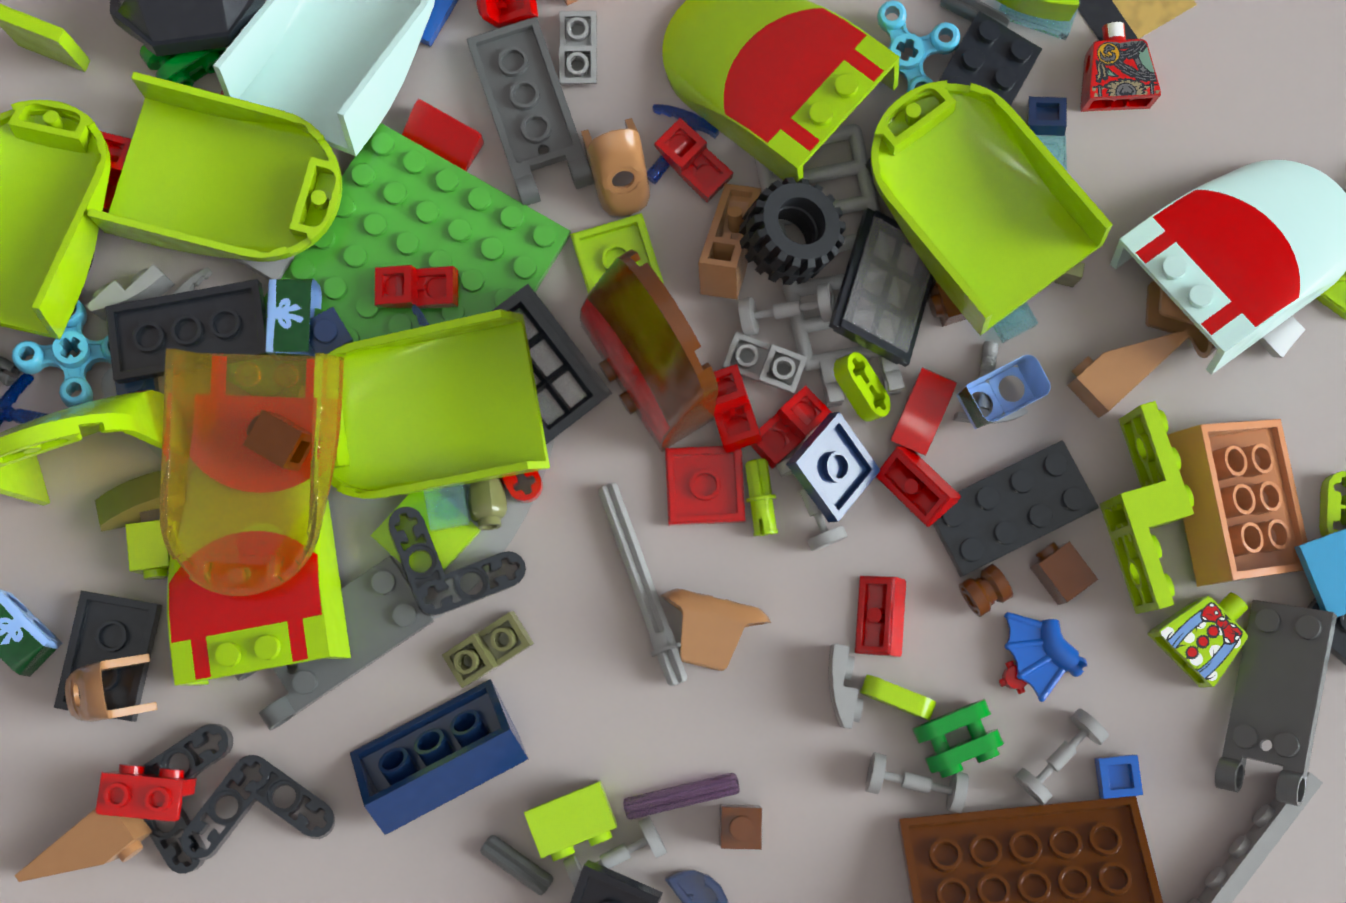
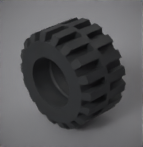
M794 177L785 178L782 183L777 180L771 183L768 188H765L745 212L742 218L744 221L739 229V233L744 235L740 240L741 249L748 250L745 258L748 263L754 261L757 265L754 270L760 275L766 272L769 274L768 280L775 283L780 278L783 285H792L795 281L798 284L805 283L809 278H814L840 252L838 249L845 240V237L841 234L846 230L845 222L839 220L843 212L840 207L835 208L833 202L836 199L831 194L826 196L822 192V186L816 184L814 187L810 186L809 180L801 178L797 183ZM778 219L787 220L795 224L803 233L806 244H799L789 239L781 230Z

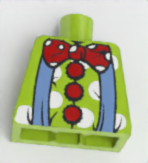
M1232 592L1219 604L1209 596L1200 597L1151 629L1147 634L1200 688L1214 687L1248 638L1247 633L1235 622L1248 609V606L1238 595Z

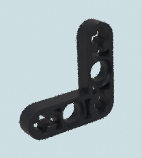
M401 507L390 516L388 523L389 534L416 604L420 611L428 616H440L512 588L519 584L525 576L526 566L524 560L517 553L510 551L496 554L445 574L420 512L411 507ZM406 515L409 521L415 519L417 522L412 528L415 541L422 536L425 543L413 544L403 551L401 544H408L409 540L404 530L397 532L395 527L400 524V517ZM416 551H424L429 554L432 561L429 570L421 573L412 570L409 566L411 554ZM502 560H507L509 565H517L518 569L513 573V580H509L506 575L493 579V582L497 587L490 588L489 577L482 567L489 565V572L492 573L502 567ZM467 573L478 575L482 580L481 591L474 595L463 592L460 587L462 576ZM453 580L454 592L461 601L453 603V596L450 595L440 601L441 607L435 609L433 604L426 605L423 599L428 596L429 588H434L437 593L449 589L445 581Z
M207 724L144 764V774L159 775L160 768H170V760L175 754L183 753L189 760V768L184 777L194 778L230 753L233 747L232 733L226 726L221 724ZM208 733L221 735L222 740L217 743L219 751L207 749L198 755L189 747L191 743H193L194 748H200L208 743ZM199 757L204 760L201 764H200ZM182 806L180 819L176 821L174 828L169 832L161 831L156 825V820L144 819L152 830L150 834L151 839L172 871L186 874L199 869L204 864L205 860H195L191 858L192 864L188 861L180 862L178 856L182 853V849L178 842H172L168 845L166 839L177 836L182 830H185L191 822ZM198 833L193 834L191 840L195 843L194 851L196 852L200 847L206 850Z
M248 755L241 758L186 827L181 836V846L186 855L195 860H207L213 857L256 801L311 839H321L329 835L335 826V816L333 810L324 801L264 758L257 755ZM257 764L261 765L259 773L262 779L259 782L251 780L244 788L247 793H250L247 800L238 791L229 788L234 781L239 787L246 780L243 770L247 766L253 769ZM282 786H289L296 793L294 803L287 808H279L273 802L275 791ZM226 796L236 798L238 802L236 814L228 819L218 817L216 814L217 802ZM305 797L311 800L304 805L309 811L314 814L319 813L320 810L325 811L323 819L327 824L323 829L316 826L312 831L309 830L310 822L301 813L298 814L297 820L290 817L300 809ZM209 815L216 824L225 828L220 834L213 828L207 837V840L211 843L209 848L205 850L200 847L194 852L192 848L195 843L191 838L195 833L202 835L206 832L210 825L203 822V820Z

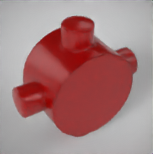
M1012 660L1006 662L1007 668L1002 674V679L999 680L1000 686L1016 689L1018 694L1026 692L1024 687L1027 683L1017 678V666L1014 665Z

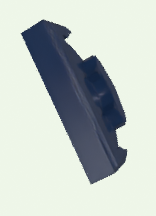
M696 870L678 871L665 878V881L682 903H728L721 885L708 874Z

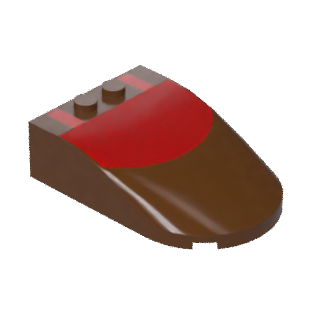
M630 249L614 260L587 295L580 309L581 327L603 360L598 365L609 383L616 380L623 393L618 396L630 415L634 412L638 414L660 451L663 452L665 448L671 447L713 420L718 384L711 365L707 362L701 366L694 352L701 345L675 300L648 263L640 267L636 262L640 260V257L635 250Z

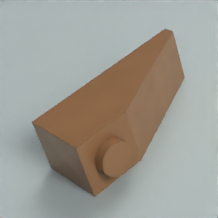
M725 183L698 262L700 294L738 299L748 264L745 258L748 250L741 249L740 240L744 235L739 233V229L744 221L742 218L745 212L762 193L761 188Z
M1186 330L1104 352L1094 361L1087 356L1071 371L1076 377L1067 386L1100 418L1119 403L1191 335Z
M95 808L14 876L18 882L99 866L119 858L122 862H126L144 848L141 842L152 833V830L144 819L99 815L96 813Z

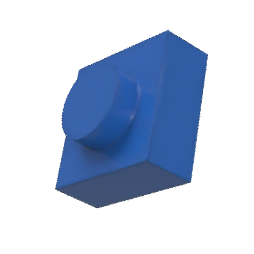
M1138 755L1094 758L1100 798L1108 799L1143 795Z

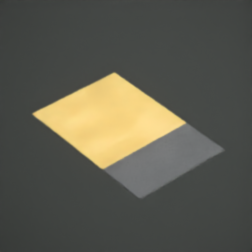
M1079 0V7L1077 9L1099 41H1103L1102 27L1111 22L1124 23L1126 40L1142 38L1195 7L1197 4L1194 0Z

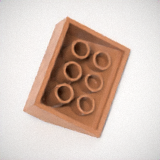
M1281 419L1201 424L1167 434L1171 447L1176 448L1181 459V469L1179 471L1183 483L1190 487L1194 497V506L1192 507L1194 514L1183 518L1197 587L1304 571L1294 547L1306 543L1307 537Z

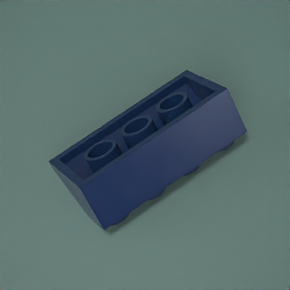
M491 679L350 752L363 805L384 835L528 760L520 736Z

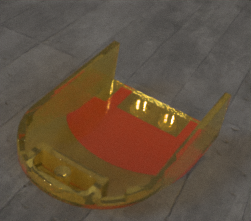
M166 349L159 510L160 527L165 546L171 558L178 561L181 567L190 575L189 579L212 592L229 596L259 594L279 587L289 581L304 567L311 557L319 539L337 457L343 398L344 358L324 353H315L314 357L195 353L178 349ZM262 410L277 413L312 433V448L299 471L281 468L243 445L248 436L247 429L250 422L260 415Z

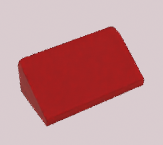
M419 98L413 106L402 133L403 136L466 172L484 144L481 133Z
M897 446L881 466V471L876 475V478L927 527H930L961 498L960 494L916 452L906 447Z
M860 576L855 640L856 654L902 656L906 598L905 579L885 576Z

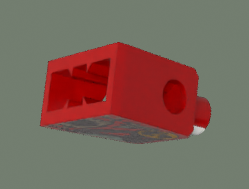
M1122 22L1105 24L1102 27L1103 41L1093 42L1085 55L1080 103L1081 112L1150 109L1161 96V89L1148 43L1144 39L1126 40L1125 25Z

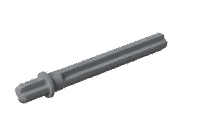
M609 483L600 487L598 493L650 635L649 638L654 649L651 655L652 657H658L669 686L681 684L687 680V674L677 648L681 647V643H676L672 630L669 628L619 487L616 483Z

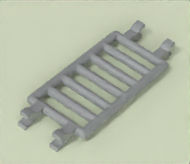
M842 123L823 145L849 140L853 161L803 170L804 179L809 180V184L857 175L861 196L836 200L833 202L835 208L840 207L843 214L863 211L867 208L880 212L873 177L865 166L868 156L862 130L857 124L843 126ZM755 159L762 192L777 180L781 183L783 182L781 178L777 175L773 176L772 171ZM778 219L780 228L786 235L785 226L793 223ZM879 231L874 247L875 256L890 264L891 255L886 234ZM857 233L844 236V243L838 250L840 252L852 250ZM878 267L868 268L864 284L881 281L883 287L887 272ZM845 273L807 280L801 284L795 281L792 285H783L782 282L786 302L801 301L800 297L817 294V285L830 283L833 291L839 290ZM893 276L886 302L903 311L896 277ZM871 305L856 308L852 323L872 321L877 306ZM883 310L881 319L890 317L894 339L886 341L893 344L900 318ZM803 311L802 315L789 317L797 353L808 357L803 370L819 369L827 408L840 406L842 401L845 400L843 391L834 376L833 368L838 358L853 352H859L866 359L878 357L883 386L889 396L900 394L901 389L905 388L898 364L896 365L861 345L813 355L808 333L831 329L829 327L830 322L824 323L821 315L805 318Z

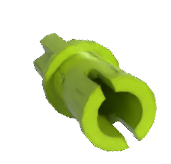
M766 459L749 460L745 464L749 498H746V503H750L753 536L778 534L773 500L777 499L776 494H772L768 461Z

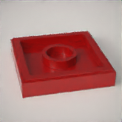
M723 446L665 448L668 526L745 523L742 448L726 453Z

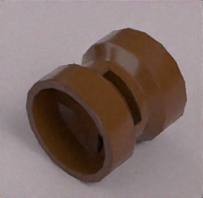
M994 564L981 570L980 578H968L958 584L964 600L978 617L991 611V606L995 604V601L1004 603L1013 597V591L1009 582Z

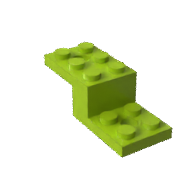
M1156 401L1142 404L1118 419L1141 488L1121 493L1099 504L1136 614L1175 605L1172 598L1175 595L1172 579L1167 573L1164 574L1159 560L1162 557L1160 543L1155 535H1151L1149 529L1170 524L1194 514L1192 509L1194 506L1192 491L1187 484L1183 483L1179 471L1181 469V459L1176 448L1170 445L1166 433L1169 428L1165 413L1162 410H1158Z

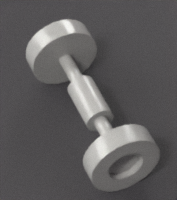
M831 284L817 285V301L801 303L800 300L773 304L772 309L757 311L752 297L739 299V318L744 335L751 336L759 333L760 318L774 316L775 319L802 315V311L819 308L823 322H830L836 304Z
M789 459L776 465L781 477L793 474L786 465ZM802 487L803 490L800 491L804 504L810 517H815L821 534L807 540L811 551L819 550L847 538L844 526L828 531L821 511Z
M1080 708L1070 717L1080 732L1069 743L1064 741L1046 760L1048 765L1035 777L1029 771L1022 768L1014 776L1019 785L1042 805H1045L1052 797L1050 791L1042 784L1043 781L1054 770L1059 772L1077 753L1075 748L1087 736L1096 744L1101 745L1109 737L1105 728L1095 718Z
M876 752L872 754L866 777V792L879 794L883 779L901 783L902 788L927 794L931 790L947 794V810L955 813L962 812L968 792V774L961 772L953 774L949 786L933 783L930 777L904 772L903 775L886 772V755Z
M650 816L639 821L645 837L628 846L623 843L600 855V860L595 863L610 869L631 858L630 853L649 844L656 858L666 854L667 851ZM573 855L563 860V863L574 888H576L582 867L576 856Z

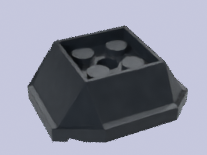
M110 0V14L119 27L142 42L149 51L158 57L229 47L239 35L241 29L248 24L264 5L265 0Z

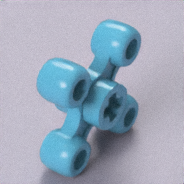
M891 0L881 5L878 10L877 21L880 28L887 32L891 42L888 49L899 56V74H902L907 80V92L921 85L934 82L924 73V61L933 54L946 55L954 52L959 45L960 32L954 24L944 22L935 26L932 32L926 36L918 37L915 34H911L906 28L907 13L905 7L900 2ZM895 13L898 18L891 21L886 18V15ZM941 35H948L952 40L945 43L940 41L939 37ZM905 48L913 50L912 57L909 56L908 61L900 59L901 52L904 53Z
M80 300L77 301L73 311L75 314L70 317L60 340L55 339L53 344L39 345L33 341H23L17 344L12 351L14 365L25 374H36L49 366L57 367L64 372V382L60 386L59 394L62 402L68 408L93 401L94 394L92 387L86 380V373L91 370L94 363L108 362L112 364L109 337L106 336L102 340L93 341L83 335V326L87 322L88 314ZM72 350L76 353L80 351V354L76 357H73L71 354L67 356ZM34 355L32 359L25 361L27 356ZM75 391H82L80 395L71 397Z

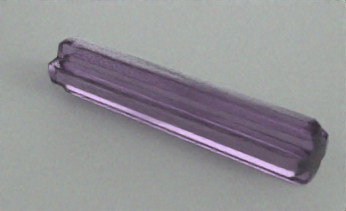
M728 773L624 799L623 805L627 819L632 820L736 795L740 792L737 775L735 773Z

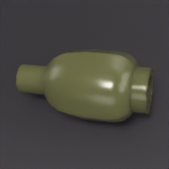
M500 478L470 483L468 487L469 515L472 520L478 522L479 530H494L502 526L501 519L507 512V502L504 486Z

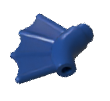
M1010 612L1005 613L1004 617L1009 627V637L1004 647L1009 650L1016 661L1017 678L1028 683L1033 688L1040 702L1046 700L1064 673L1068 671L1073 677H1078L1084 672L1082 669L1087 667V660L1084 657H1080L1079 651L1063 638L1059 620L1047 619L1038 621Z

